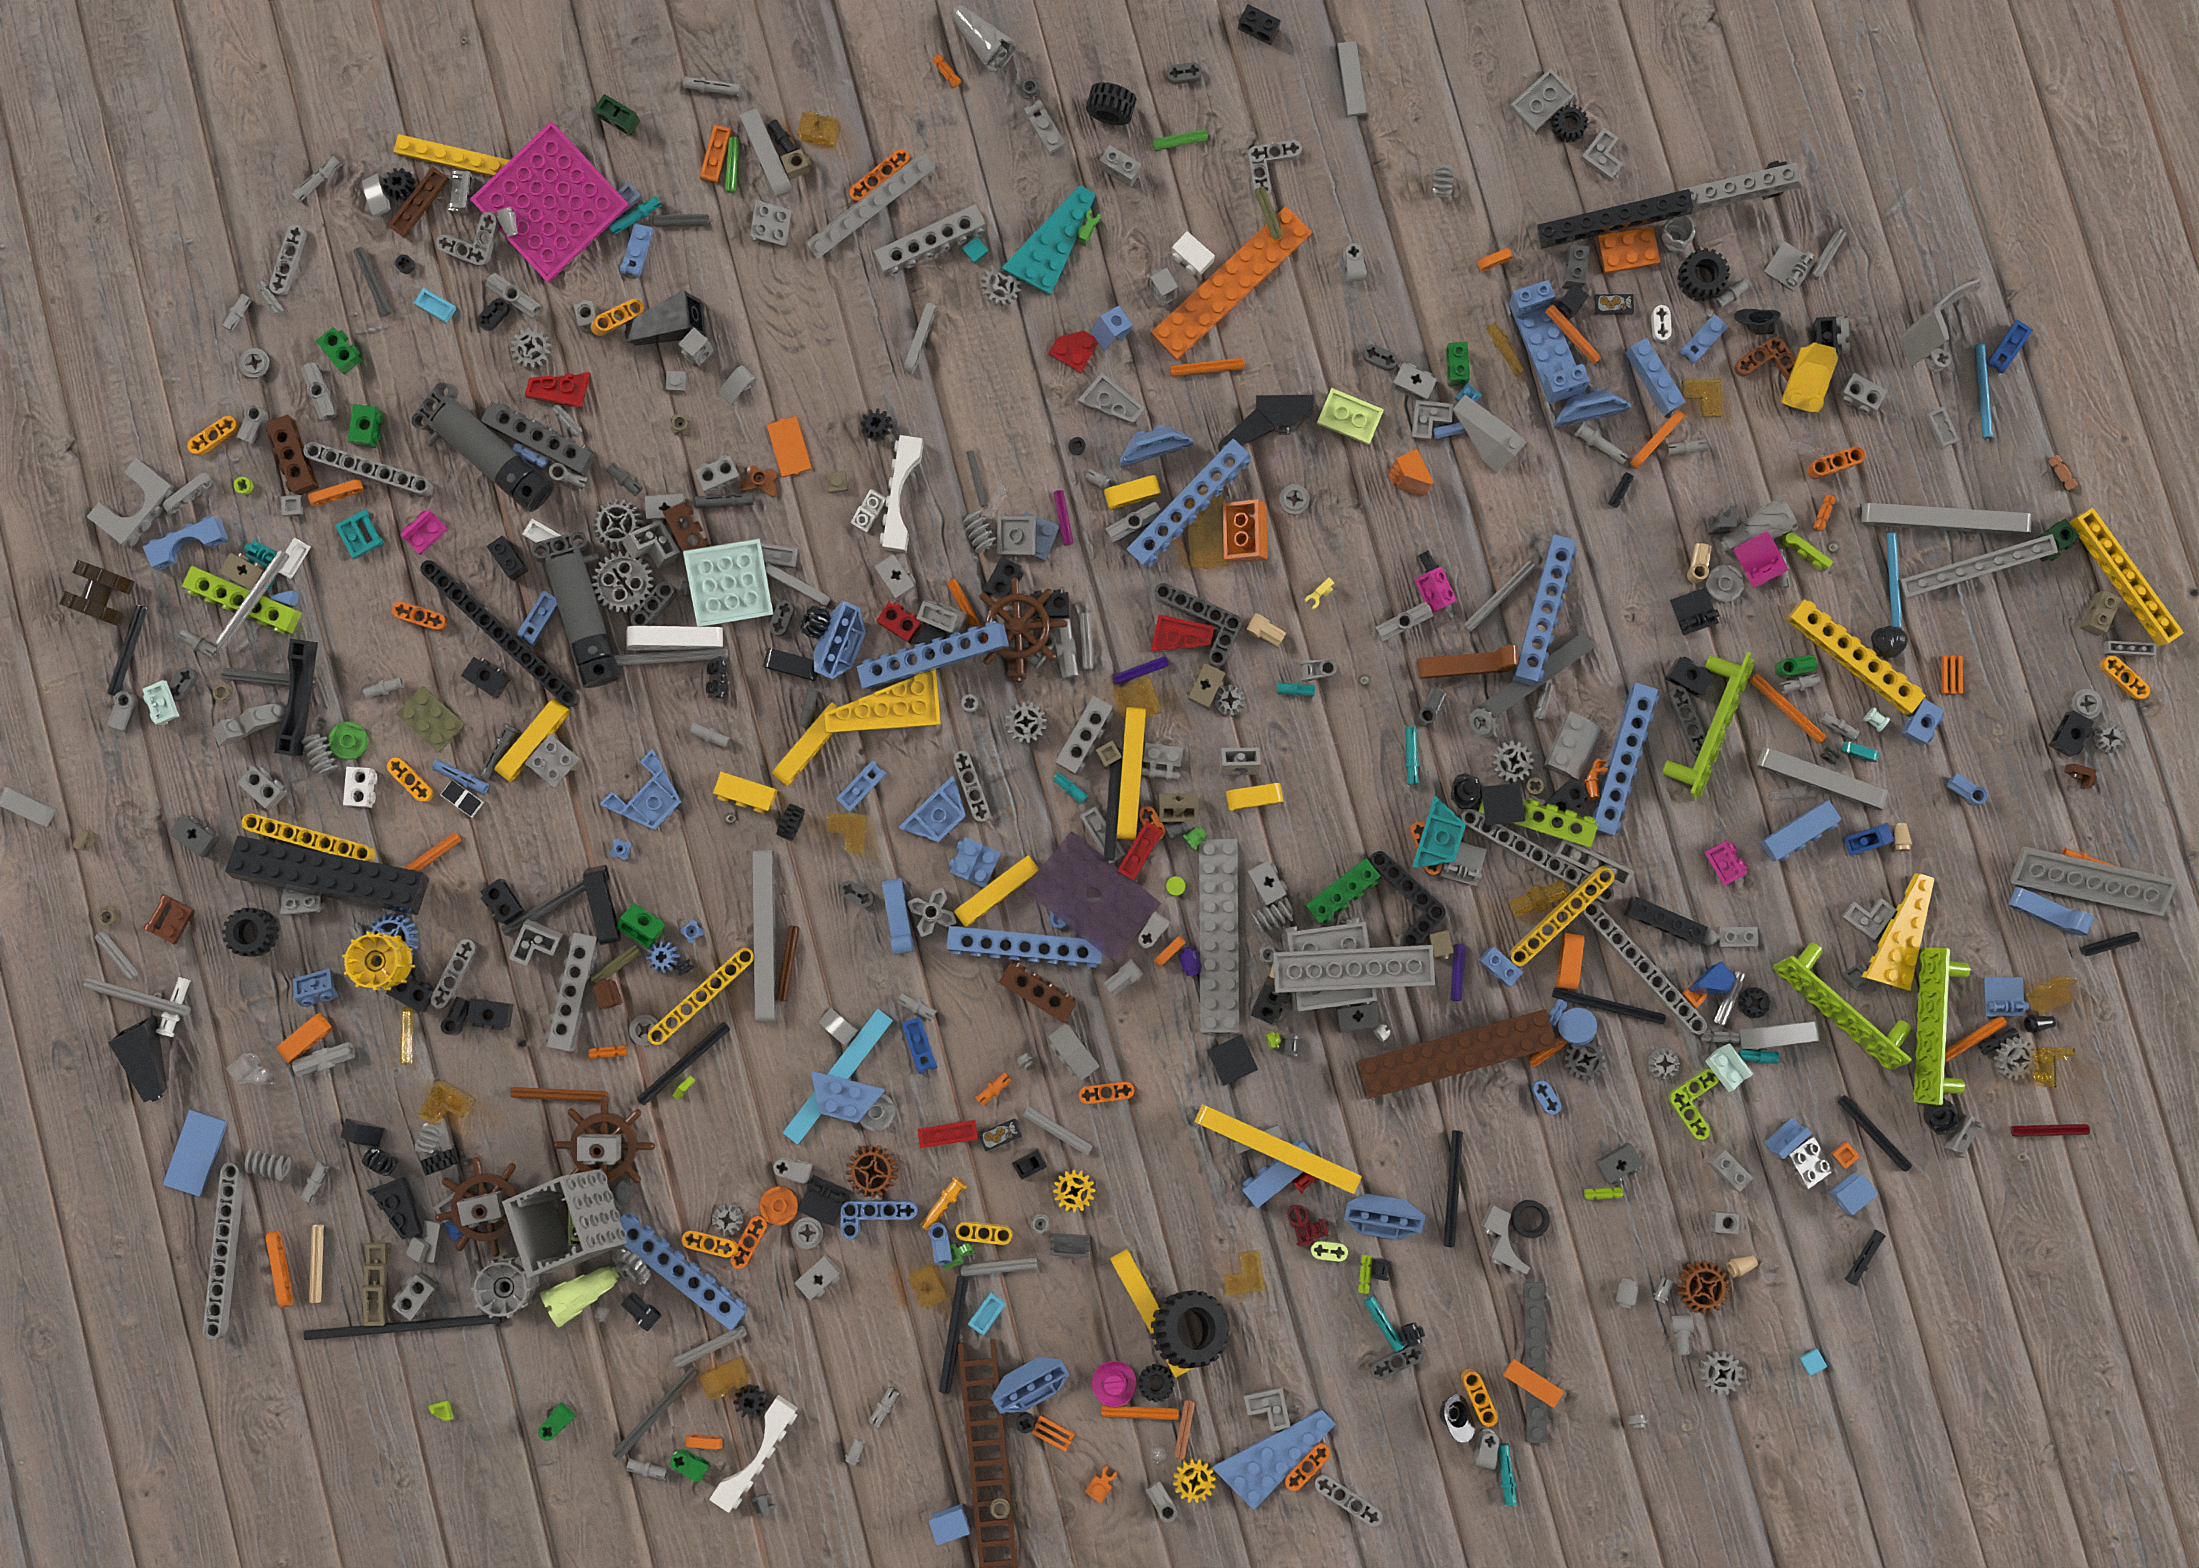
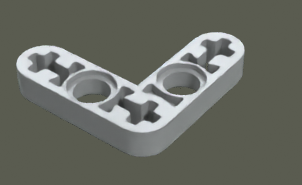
M1289 140L1256 145L1250 148L1248 162L1256 199L1255 189L1259 188L1262 182L1263 187L1267 190L1268 198L1271 194L1267 164L1297 159L1302 151L1299 141ZM1291 146L1297 149L1296 153H1292L1290 150ZM1283 147H1285V155H1283ZM1276 148L1280 151V155L1273 157L1270 155V150ZM1254 152H1257V154L1260 155L1259 159H1256L1255 156H1253ZM1262 169L1265 175L1258 178L1255 176L1254 171Z
M485 212L481 215L474 243L450 234H443L436 239L438 249L475 265L487 264L491 258L500 224L496 217L498 214L495 212ZM487 217H491L494 223L489 224ZM483 233H486L489 236V242L487 244L483 243L481 240V236ZM447 239L448 243L455 244L454 247L445 246L443 240ZM461 244H464L467 247V253L465 255H462L459 252V247ZM472 253H481V256H483L484 259L479 261L480 258L478 256L472 255Z

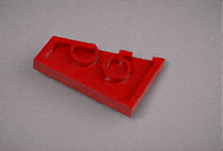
M583 372V374L578 375L571 373L558 377L542 376L529 378L525 397L581 409L591 374L590 372Z
M1158 614L1150 652L1211 645L1214 626Z

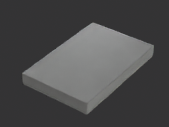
M1550 68L1511 103L1509 108L1536 133L1556 115L1561 107L1566 106L1576 94Z

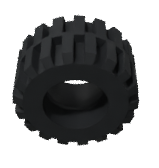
M1106 82L1095 83L1090 90L1086 111L1090 116L1101 122L1111 125H1126L1131 122L1137 98L1130 90L1120 85Z
M1704 248L1702 251L1698 249L1694 253L1692 252L1681 264L1677 280H1680L1678 285L1679 288L1683 287L1682 292L1684 294L1687 292L1690 299L1692 297H1695L1696 301H1699L1701 298L1703 301L1708 300L1709 297L1712 299L1727 284V279L1730 277V273L1727 272L1730 270L1729 265L1726 266L1728 261L1726 258H1721V253L1716 254L1714 249L1708 251V248ZM1695 268H1706L1712 275V282L1700 281L1695 275Z
M241 908V910L234 911V915L227 917L229 919L228 922H224L223 926H226V929L222 930V934H225L226 937L223 938V941L228 942L226 947L233 949L232 952L239 954V956H262L264 952L268 953L271 950L269 947L275 946L274 939H278L279 935H276V931H279V928L274 925L277 923L276 920L271 919L272 915L266 913L265 910ZM253 921L258 927V936L254 942L249 944L244 939L243 930L247 923Z

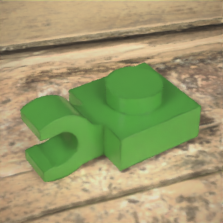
M1091 209L1086 214V225H1082L1078 232L1079 243L1085 246L1094 232L1096 224L1101 219V214H1098L1094 219L1091 218Z
M956 1243L951 1244L952 1262L943 1265V1268L948 1270L963 1263V1256L975 1253L973 1246L970 1243L957 1247Z

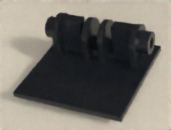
M1706 588L1670 600L1683 636L1719 623L1717 619L1720 616L1717 609L1714 610Z
M721 656L710 660V663L707 664L709 682L706 683V693H708V698L716 696L718 699H723L724 695H726V685H720L726 684V681H722L720 678H727V676L720 674H727V664H725V660H721Z
M813 1175L807 1185V1190L798 1212L834 1226L849 1190Z

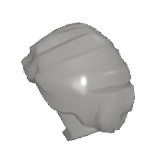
M1685 215L1666 221L1662 229V240L1669 250L1681 252L1692 241L1696 232L1692 219Z

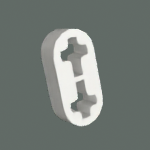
M1659 305L1651 314L1652 335L1655 341L1662 343L1671 336V314L1668 307ZM1659 311H1661L1662 314H1665L1662 318V322L1660 320V316L1657 315ZM1661 326L1662 331L1666 332V334L1663 337L1661 336V334H1658V332L1661 330Z

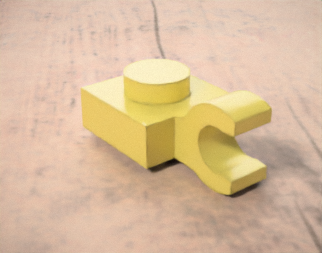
M1330 577L1311 595L1306 597L1305 602H1308L1310 599L1315 601V605L1311 608L1312 610L1318 607L1319 598L1322 595L1326 597L1333 591L1332 586L1334 582Z

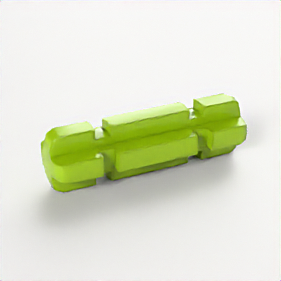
M1613 1187V1189H1585L1584 1197L1586 1200H1594V1198H1622L1623 1189L1621 1187Z
M1364 1254L1361 1257L1362 1265L1360 1267L1358 1292L1362 1294L1369 1293L1370 1286L1368 1283H1370L1372 1269L1370 1264H1372L1373 1259L1371 1255Z

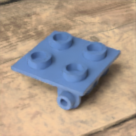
M1984 977L1985 1016H2025L2024 1012L2029 1009V1004L2024 1001L2023 977Z

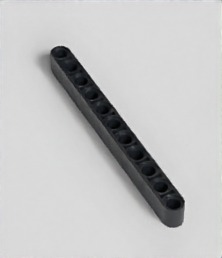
M426 560L421 564V573L554 697L568 707L578 705L580 701L579 694L448 572L432 560ZM431 566H435V571L432 574H428V569ZM448 579V585L442 587L443 580ZM462 591V597L456 600V594ZM472 604H476V610L470 613L469 607ZM490 617L489 624L483 625L484 618ZM503 629L504 635L501 638H497V632ZM517 642V649L511 651V644ZM527 655H531V661L525 664L524 658ZM544 667L545 674L539 677L538 670ZM558 680V688L552 689V683ZM572 693V701L566 702V695Z

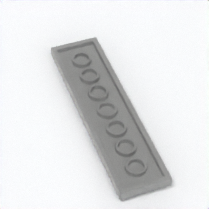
M2024 846L2010 878L2012 884L2164 916L2178 883L2173 878Z
M1433 945L1273 953L1275 993L1435 985Z

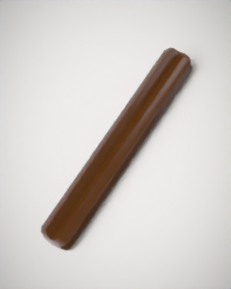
M790 925L788 928L776 996L778 1001H787L800 929L798 926Z

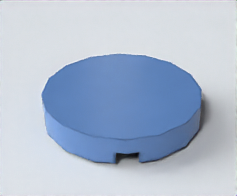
M1584 1008L1567 1010L1562 1014L1558 1022L1559 1034L1562 1039L1576 1046L1585 1045L1592 1041L1598 1029L1596 1018L1590 1011Z

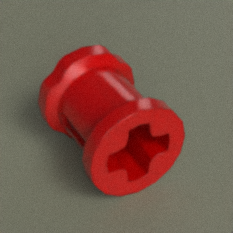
M1306 1172L1292 1180V1183L1301 1194L1304 1193L1308 1186L1317 1182L1312 1175Z

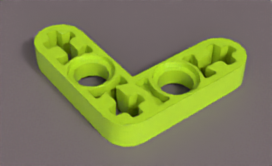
M1711 1068L1702 1070L1672 1090L1668 1096L1671 1106L1691 1136L1698 1140L1706 1139L1710 1134V1129L1692 1103V1100L1719 1082L1715 1074L1712 1077L1713 1081L1707 1080L1702 1083L1698 1079L1699 1077L1701 1080L1708 1077L1707 1073L1714 1074ZM1692 1082H1696L1699 1085V1090L1696 1093H1692L1689 1090ZM1675 1094L1682 1095L1680 1098L1683 1104L1688 1103V1105L1682 1107L1679 1102H1674ZM1687 1109H1691L1694 1112V1117L1691 1120H1686L1684 1117V1112ZM1696 1122L1698 1127L1704 1128L1702 1131L1703 1135H1696L1698 1129L1695 1125L1690 1126V1124Z

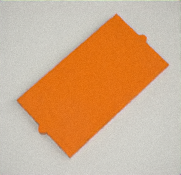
M797 416L787 419L780 418V421L766 424L782 478L793 474L799 475L800 472L812 469Z

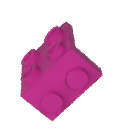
M1764 532L1734 548V553L1753 588L1789 570L1769 532Z

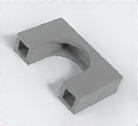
M135 458L124 473L143 489L145 502L142 509L134 516L120 517L108 506L98 502L87 515L91 521L121 545L128 548L138 542L139 536L143 531L149 529L154 518L163 512V502L178 491L176 487L137 458Z

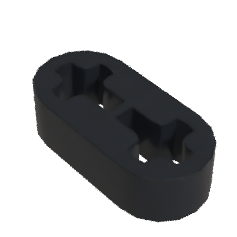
M501 298L493 300L478 316L477 321L480 327L486 331L493 330L508 315L510 311L508 303ZM497 305L504 308L503 311L498 310ZM485 318L490 320L491 323L489 325L483 321Z

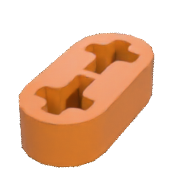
M1505 248L1478 260L1477 265L1480 272H1483L1511 260L1513 256L1510 249Z
M1143 807L1139 811V819L1144 826L1146 821L1149 822L1147 818H1142L1144 815L1143 811H1151L1152 815L1150 817L1153 821L1151 823L1163 830L1158 839L1161 840L1166 831L1162 822H1159V817L1152 807Z
M1179 935L1153 961L1161 967L1186 941Z
M688 1434L685 1438L686 1447L703 1449L722 1448L723 1437Z

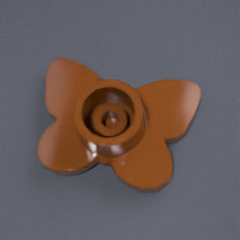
M749 466L747 468L748 477L743 479L740 490L750 491L755 488H761L767 495L776 497L777 489L776 484L773 482L777 478L776 471L773 469L762 471L757 466Z

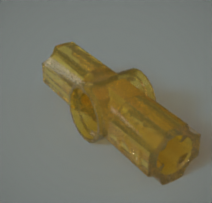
M1559 880L1545 887L1540 885L1533 886L1528 890L1527 894L1508 903L1514 917H1517L1534 909L1536 911H1543L1549 907L1551 902L1569 895L1564 881Z

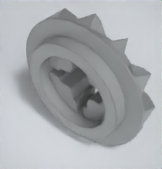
M250 348L241 355L239 367L246 376L259 378L261 375L266 374L267 369L270 368V359L263 350ZM254 358L260 362L256 368L251 365L254 363Z
M1288 485L1280 493V506L1291 515L1300 514L1309 505V493L1301 485ZM1296 492L1297 499L1300 502H1296L1294 507H1292L1293 504L1289 498H1292Z
M1232 685L1222 687L1215 696L1216 708L1224 715L1232 716L1238 714L1245 705L1243 691L1237 686ZM1229 692L1232 698L1238 699L1232 703V708H1230L1228 702L1222 701L1228 698Z
M2079 690L2071 698L2072 704L2070 707L2089 719L2096 717L2101 712L2102 699L2094 690ZM2084 701L2093 703L2087 709L2085 706H2080Z
M1486 708L1475 709L1469 717L1473 731L1482 737L1492 736L1498 726L1495 723L1496 718H1493L1491 716L1492 712H1487ZM1483 719H1485V725L1482 726Z
M2113 722L2099 725L2093 735L2096 747L2105 753L2118 751L2126 741L2124 739L2125 732L2120 729V726L2113 724ZM2111 733V736L2116 739L2109 742V739L2104 737V735Z
M651 1015L636 1017L629 1029L632 1040L639 1045H651L652 1043L648 1040V1034L641 1035L643 1031L641 1026L646 1027L650 1025L648 1029L650 1031L659 1023L657 1019ZM656 1030L652 1035L655 1041H657L661 1034L659 1030Z
M1666 1048L1655 1050L1648 1060L1650 1072L1659 1079L1673 1078L1678 1072L1680 1065L1678 1056L1672 1050ZM1664 1058L1666 1062L1672 1063V1065L1666 1066L1665 1070L1663 1066L1657 1065V1063L1663 1062Z
M733 1204L721 1205L712 1216V1225L716 1232L722 1235H733L743 1225V1214ZM729 1213L730 1219L736 1222H730L726 1226L725 1221L720 1218L726 1217Z
M811 1217L798 1220L792 1229L794 1242L804 1249L816 1247L823 1237L822 1225L815 1218ZM807 1224L810 1231L816 1232L810 1235L809 1241H807L805 1234H800V1232L806 1230Z

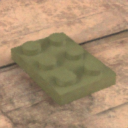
M421 686L396 713L439 753L466 725L424 686Z

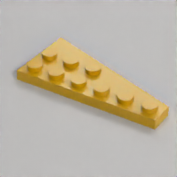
M936 669L918 674L910 679L824 713L825 733L940 725Z
M1914 873L1905 891V898L1902 904H1898L1896 908L1897 914L1895 918L1890 920L1878 943L1879 949L1876 955L1872 956L1869 961L1871 965L1867 971L1863 972L1861 977L1911 991L1934 878Z

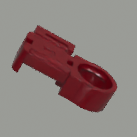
M1293 1205L1288 1209V1219L1290 1220L1291 1227H1295L1298 1238L1297 1246L1313 1243L1314 1240L1310 1238L1317 1239L1329 1236L1324 1218L1318 1219L1319 1222L1312 1223V1221H1308L1307 1211L1303 1206ZM1298 1207L1301 1208L1304 1212V1218L1302 1221ZM1293 1209L1295 1210L1298 1222H1294L1290 1217Z

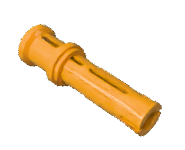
M956 1176L952 1178L953 1181L947 1189H943L942 1196L920 1223L926 1231L929 1232L930 1227L939 1220L948 1206L957 1201V1196L960 1192L967 1188V1185Z

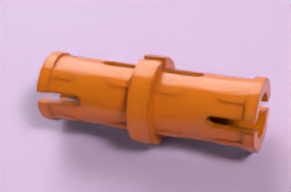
M1004 1071L993 1083L987 1084L988 1087L975 1098L978 1102L980 1101L982 1106H985L995 1095L998 1096L1000 1091L1012 1082V1079L1010 1077L1005 1079L1008 1075Z

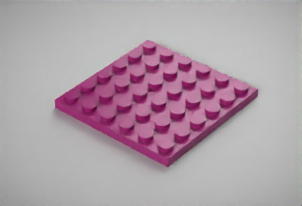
M552 121L470 198L482 213H497L498 210L512 207V210L515 211L518 235L507 237L501 224H499L498 230L548 283L630 206ZM487 217L492 223H494L491 217Z

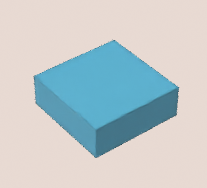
M1816 1348L1799 1357L1809 1376L1827 1367Z

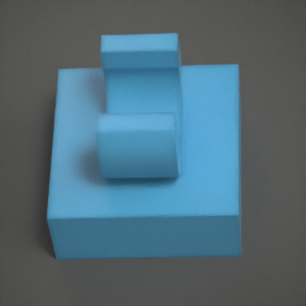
M1467 383L1455 397V400L1459 402L1464 395H1467L1477 402L1482 394Z

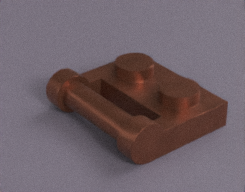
M162 894L158 907L149 923H146L143 929L172 944H177L195 910ZM170 904L172 908L159 929L156 925L167 905Z

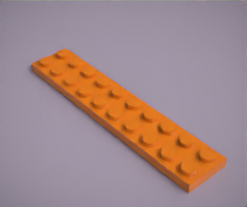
M1287 206L1276 215L1282 231V238L1274 240L1266 224L1151 331V335L1176 361L1312 235L1311 230Z

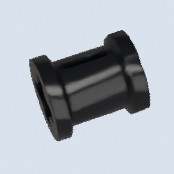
M1375 1257L1374 1261L1376 1263L1371 1277L1388 1281L1387 1274L1392 1261Z
M1024 1412L1018 1416L1016 1425L1021 1433L1026 1434L1033 1430L1035 1422L1033 1415L1029 1412ZM1025 1419H1028V1420H1029V1422H1028L1029 1424H1027L1026 1427L1022 1426V1425H1023V1422H1022V1421H1025Z

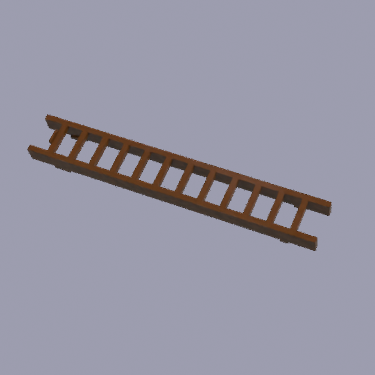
M990 1339L992 1358L965 1361L964 1343L958 1342L979 1568L1012 1565V1568H1018L1003 1413L1000 1414L997 1409V1418L972 1421L970 1415V1406L994 1404L991 1398L969 1401L968 1386L994 1384L996 1390L1000 1384L996 1339ZM992 1364L994 1378L967 1381L966 1366ZM998 1424L999 1438L973 1441L972 1426ZM1000 1444L1001 1458L975 1461L974 1446ZM1002 1464L1003 1478L977 1481V1466ZM1004 1484V1499L1010 1505L1007 1518L981 1521L980 1507L990 1506L995 1499L979 1501L978 1487ZM1008 1524L1009 1538L983 1541L982 1527ZM1010 1545L1011 1559L985 1561L984 1547Z

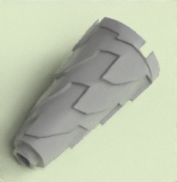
M957 5L953 8L952 19L956 22L984 66L990 71H996L995 66L997 65L1002 68L1013 56L1015 48L1012 45L1016 46L1015 42L964 5Z
M1781 496L1776 497L1754 515L1744 520L1739 526L1723 535L1724 537H1722L1720 542L1723 551L1734 553L1735 547L1764 532H1769L1773 539L1797 530L1798 526H1794L1797 521L1788 503H1780L1784 498Z

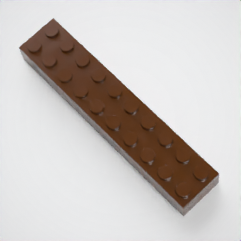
M1543 1009L1357 1061V1065L1368 1100L1558 1046L1547 1010Z

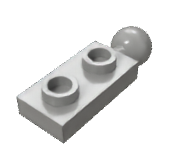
M1718 927L1717 933L1709 929L1704 936L1703 942L1707 945H1712L1718 941V947L1758 946V928Z

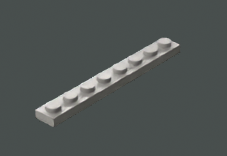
M922 151L805 242V244L817 259L932 171L935 168L925 152Z
M2053 534L1907 577L1899 580L1904 598L2058 553Z

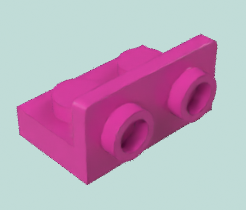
M428 509L422 511L412 524L406 525L400 536L421 555L448 528Z
M1442 567L1414 579L1424 601L1430 606L1432 613L1457 601Z
M1728 839L1704 852L1724 886L1747 873L1745 861L1742 858L1739 859L1736 854L1738 850L1735 844L1729 842Z

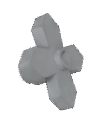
M943 888L932 891L929 903L918 897L908 901L911 913L923 916L917 926L921 937L932 934L936 922L945 927L957 923L953 912L942 909L947 900ZM931 909L936 910L935 916L929 915Z

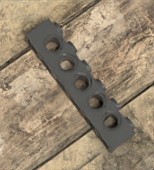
M491 401L481 419L485 426L564 465L584 477L586 476L595 459L590 448L585 445L579 447L575 445L573 439L567 436L564 438L558 436L559 433L549 427L546 430L541 427L542 424L534 419L531 421L525 419L523 413L517 410L512 412L502 402L496 404ZM505 417H510L508 423L502 424ZM526 425V430L520 433L519 428ZM538 434H543V438L540 441H535ZM559 442L558 449L552 450V445ZM576 451L574 458L568 457L570 452Z

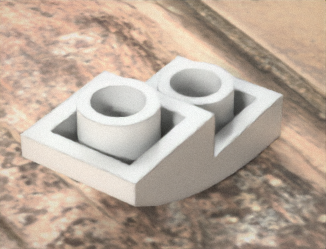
M870 489L862 505L857 509L851 523L868 532L884 507L887 497Z

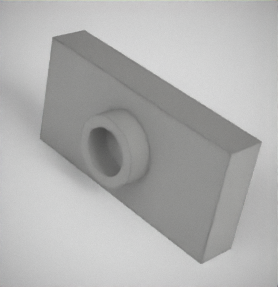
M1944 406L1925 414L1940 449L1960 441Z

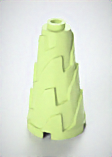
M607 1266L540 1292V1296L545 1308L547 1307L550 1317L559 1328L581 1313L582 1309L596 1301L597 1297L612 1288L618 1282L617 1278L620 1276L615 1267Z

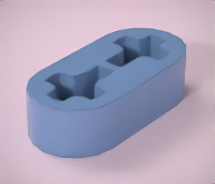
M1543 1080L1534 1082L1532 1092L1544 1112L1550 1115L1557 1114L1561 1109V1103L1551 1086ZM1539 1084L1546 1087L1544 1089L1545 1097L1541 1092L1537 1093ZM1546 1099H1549L1552 1103H1556V1105L1554 1106V1111L1552 1109H1547L1549 1103Z

